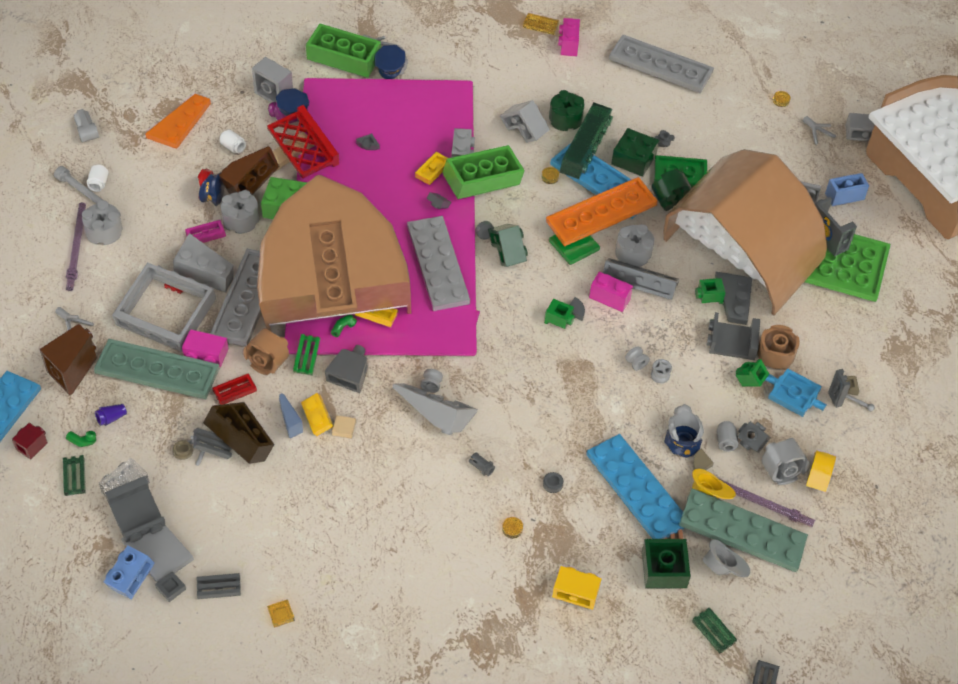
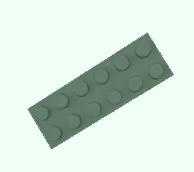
M108 339L94 367L95 374L206 400L220 367L216 363Z
M693 488L689 492L679 526L708 538L719 540L723 544L793 572H797L808 536L806 533Z

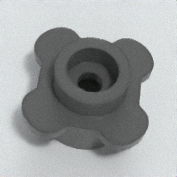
M661 130L660 134L654 137L659 140L660 147H668L671 141L675 140V136L670 135L665 130Z

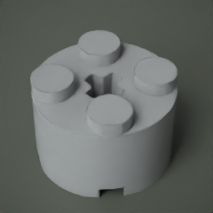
M247 190L223 196L221 212L225 228L229 231L230 229L234 230L235 233L239 234L252 231L257 222H259L258 204L255 197Z
M100 201L98 204H94L82 212V222L90 242L93 244L103 243L104 245H109L120 238L123 227L119 211L115 206L108 204L107 201Z
M644 224L622 227L616 244L615 253L617 259L638 267L645 265L652 256L654 236Z
M794 438L778 443L772 442L766 446V452L762 457V464L774 483L777 482L778 485L793 483L798 480L797 476L801 472L804 475L809 469L810 463Z

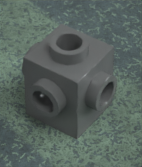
M751 421L748 424L745 422L738 430L740 434L737 437L741 439L740 444L747 450L752 448L759 453L771 439L764 432L766 428L759 422L755 424ZM755 433V437L751 439V435Z

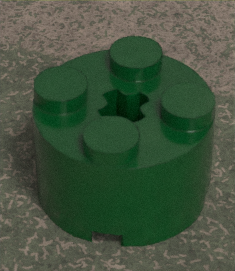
M561 90L550 102L549 119L551 125L560 131H568V129L572 128L575 130L581 126L584 114L583 97L570 93L567 90Z
M677 169L662 174V179L659 181L656 179L652 184V190L665 211L671 210L692 189L684 172H680Z

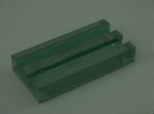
M79 455V458L71 456V459L63 457L65 496L86 493L84 455ZM80 463V489H77L76 464ZM70 464H71V470H72V490H69V465H70Z
M710 607L705 612H701L698 617L695 616L692 622L719 654L737 642V638ZM701 620H703V621L707 624V626L711 629L712 633L719 638V640L724 644L723 646L717 641V639L711 634V632L704 626V624L701 622Z

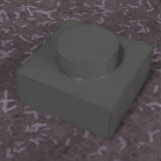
M430 192L426 198L437 209L449 208L451 201L438 193Z
M173 571L155 584L156 589L168 602H171L186 590V585Z

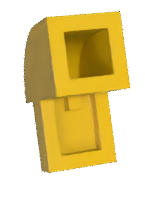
M816 450L806 486L826 492L836 456Z

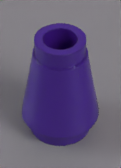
M124 404L99 407V410L95 411V417L100 426H107L127 415Z

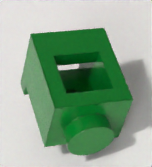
M722 278L699 280V285L695 289L696 298H700L701 303L719 302V304H723L726 292Z
M553 298L545 312L544 323H551L566 329L567 325L571 326L574 322V306Z
M758 359L756 362H745L736 370V377L742 387H760L769 375L761 359Z

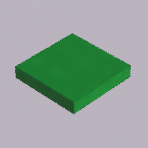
M556 234L549 237V242L569 265L600 250L599 244L590 235L565 247Z

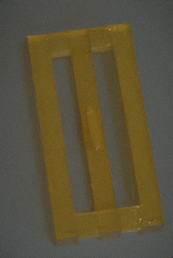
M528 13L523 23V28L554 35L559 25V20Z

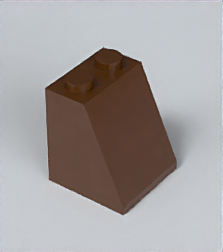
M77 324L39 349L47 373L69 396L75 392L97 359L95 353L96 346L92 342L93 335L88 328L84 329L80 324Z

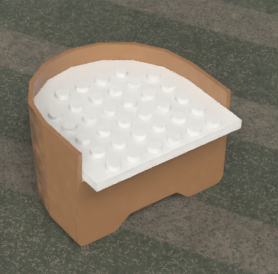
M940 75L916 81L885 94L881 108L871 112L868 117L875 126L866 153L885 175L896 176L922 203L927 220L945 239H951L958 236V76Z

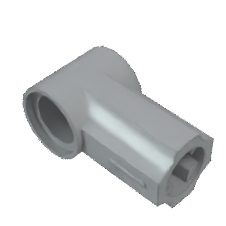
M83 109L77 110L76 114H74V120L81 142L99 138L96 125L92 122L89 112Z

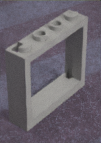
M147 262L112 314L115 324L121 328L183 352L182 346L190 329L197 330L216 300L214 289L208 287V284L198 283L193 278L183 277L175 271H168L160 265L155 266ZM153 279L202 298L180 335L129 315Z

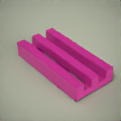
M221 220L185 229L186 236L190 233L202 243L226 237Z

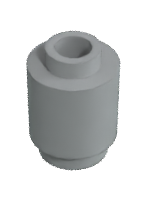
M730 421L721 422L717 428L718 445L721 450L731 452L739 445L737 429Z

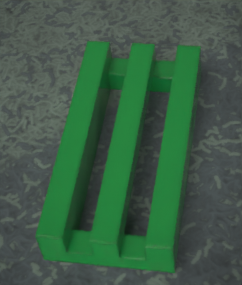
M301 334L293 372L313 376L321 340L320 337ZM306 340L307 346L305 350L302 368L299 369L303 346ZM315 342L310 368L306 370L311 343Z

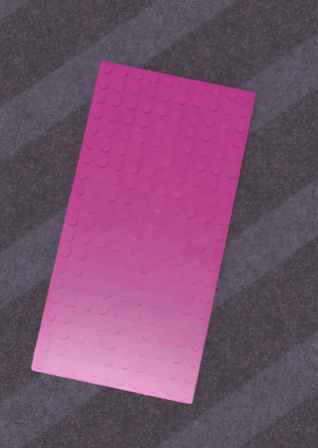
M305 78L303 92L307 94L310 102L308 112L339 153V165L335 167L330 165L303 179L297 172V181L308 183L316 175H322L361 192L392 224L408 266L411 289V314L407 313V307L394 308L398 310V313L391 327L351 314L353 318H356L357 323L353 327L346 325L339 337L332 336L331 330L336 321L346 315L286 323L285 339L288 342L289 354H297L301 334H305V336L311 335L321 338L317 355H337L342 349L353 351L355 345H360L366 350L364 355L475 356L477 353L475 196L457 199L443 172L430 185L415 177V172L435 152L447 158H452L454 128L471 129L472 137H474L473 82L470 80ZM372 133L379 143L380 149L365 150L356 144V139ZM315 145L309 150L316 151L317 146ZM305 153L303 159L313 161L314 155ZM317 156L315 162L322 163L326 159L325 157ZM302 163L300 168L304 172L310 169L311 165ZM430 192L438 193L451 201L449 208L437 209L426 198ZM443 216L468 291L470 304L433 311L408 231L407 222ZM306 340L304 342L302 354H305L307 346ZM315 342L311 343L310 355L313 354Z

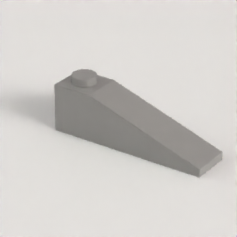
M405 383L393 384V388L434 426L440 428L442 433L448 435L461 432L478 410L456 400L454 402L443 400L444 396L426 395V390Z

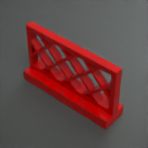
M304 105L297 107V112L267 125L268 131L302 179L330 165L333 167L339 165V153ZM297 118L299 121L298 126L289 124L290 121ZM277 127L284 128L283 133L275 132L274 129ZM287 129L297 130L295 136L286 134ZM299 131L306 132L308 134L307 138L298 137ZM284 138L293 140L292 145H285L283 143ZM296 141L304 142V148L295 147ZM308 143L316 145V151L307 149ZM292 152H301V157H293ZM305 153L314 155L313 161L303 159ZM317 156L325 157L326 159L322 163L315 162ZM301 164L311 165V167L303 172L300 168Z

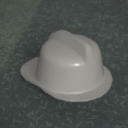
M716 539L710 541V550L703 557V562L718 575L732 572L739 577L749 576L750 568L742 557L727 548L721 541Z

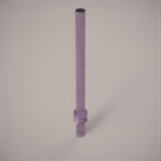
M83 202L79 203L70 264L69 269L66 271L67 291H73L74 283L78 276L77 263L83 230L82 212L86 210V204Z
M723 481L733 488L736 495L789 517L788 520L795 523L798 521L810 527H813L815 523L814 519L800 514L801 511L794 508L791 510Z

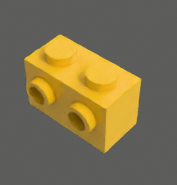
M560 566L552 598L593 610L602 578L597 577L593 573H583L572 567Z

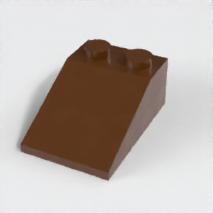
M267 146L231 162L222 170L219 177L229 194L247 190L253 195L280 166L272 149Z

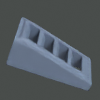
M283 393L280 394V408L289 438H293L303 433V423Z

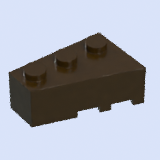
M245 402L214 405L203 422L249 464L264 462L275 445Z

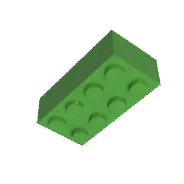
M320 23L306 43L307 60L368 78L375 67V54L381 48V41Z
M506 145L448 158L443 169V175L457 199H462L520 185L525 170L510 146Z
M270 177L261 202L263 218L274 219L281 204L307 184V182Z

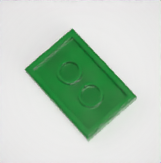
M655 155L654 181L662 179V174L677 169L680 172H684L693 188L707 173V159Z

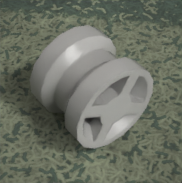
M639 346L631 349L625 356V359L632 363V368L635 371L643 369L650 361V358L643 354V350Z
M658 359L653 363L651 372L653 381L662 384L669 380L672 370L670 362Z
M436 369L425 370L423 374L424 379L421 381V388L430 393L438 392L440 389L439 383L443 379L442 373Z

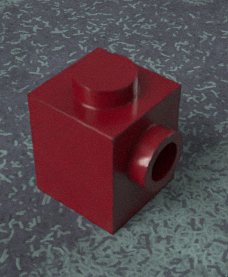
M31 423L21 428L12 438L15 449L30 460L48 443L44 429L40 426L35 427Z

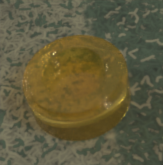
M778 91L774 94L773 103L778 107H786L789 105L791 97L787 92Z
M553 167L543 169L542 181L547 184H555L559 180V171Z
M516 517L505 519L502 526L503 534L511 539L521 536L523 532L522 521Z

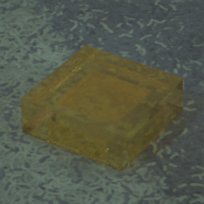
M288 599L267 606L274 628L295 621Z

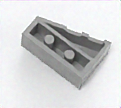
M189 233L173 260L174 271L183 277L193 278L198 283L208 284L209 287L226 292L233 280L234 265Z

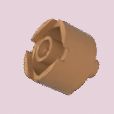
M773 325L771 328L763 331L757 354L765 366L786 370L794 362L800 340L798 335L792 332L791 328L784 325Z
M264 328L244 347L243 354L246 360L249 359L252 364L250 366L258 373L263 375L274 374L289 357L288 342L284 337H279Z

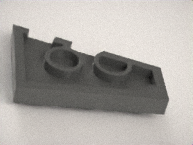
M716 272L715 278H722L726 292L723 306L728 322L747 325L752 278Z

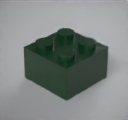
M627 128L613 150L611 165L643 177L654 160L655 155H657L659 140Z
M644 539L642 561L645 589L687 588L691 577L687 539Z

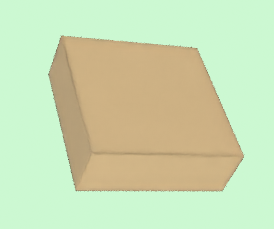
M336 415L332 436L352 439L356 418Z

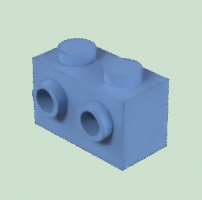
M863 173L829 179L825 194L827 198H832V206L865 200L869 184Z
M127 545L125 550L119 554L118 561L114 567L106 574L104 583L110 589L132 600L155 563L149 556Z

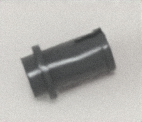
M477 452L471 456L473 460L469 459V463L482 471L481 474L484 476H490L495 470L493 462H488Z

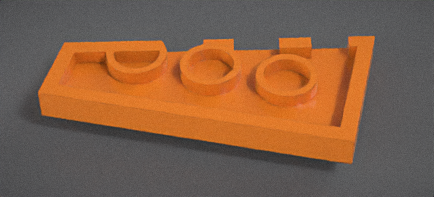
M194 94L146 132V138L177 149L210 106L211 100Z

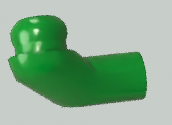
M349 314L338 319L331 330V335L339 337L346 325L349 327L355 326L357 323L356 318Z
M70 431L66 435V440L78 447L93 445L97 440V435L94 431H88L85 436H79Z

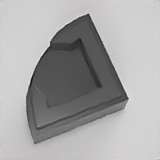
M372 133L356 139V144L365 150L380 149V145Z
M574 297L570 303L571 306H574L573 315H575V318L583 321L585 307L578 298Z

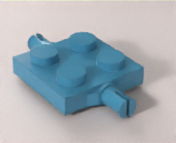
M788 368L779 378L769 374L765 379L774 385L768 399L801 417L812 406L822 411L827 406V404L817 399L822 386Z

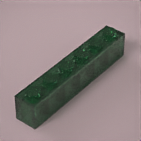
M593 102L562 159L560 173L576 179H580L582 173L586 174L594 154H596L604 135L607 133L608 127L611 126L613 116H611L612 108Z

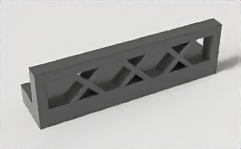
M611 258L606 260L603 269L604 274L627 282L634 289L671 300L679 283L678 278Z

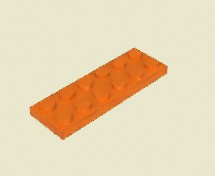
M637 177L546 217V222L565 247L657 206L658 200L643 181Z

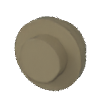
M180 440L175 443L173 447L175 458L185 460L192 456L193 446L188 441Z

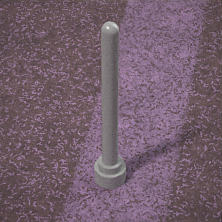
M59 166L55 170L54 177L59 181L68 182L96 204L104 201L74 179L70 171L64 166Z

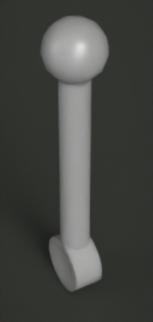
M849 394L846 395V398L866 407L868 411L875 409L873 404H867Z

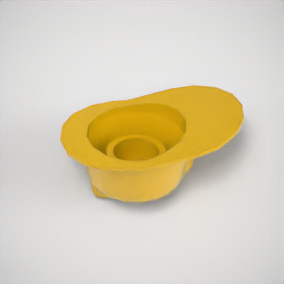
M695 469L692 472L694 479L693 489L718 499H733L736 496L733 488L719 480L709 471Z

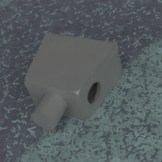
M355 345L353 351L342 349L326 368V381L360 393L368 370V359L366 356H363L366 351L365 348Z

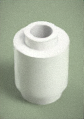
M230 129L222 132L220 135L221 145L233 153L239 154L244 151L246 142L241 136Z
M103 165L91 167L87 179L88 188L91 191L100 192L105 187L109 172Z

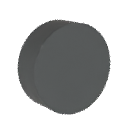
M483 221L477 225L476 234L480 239H489L488 229L494 226L489 221Z
M550 472L545 475L543 487L547 492L558 493L562 490L564 480L559 473Z

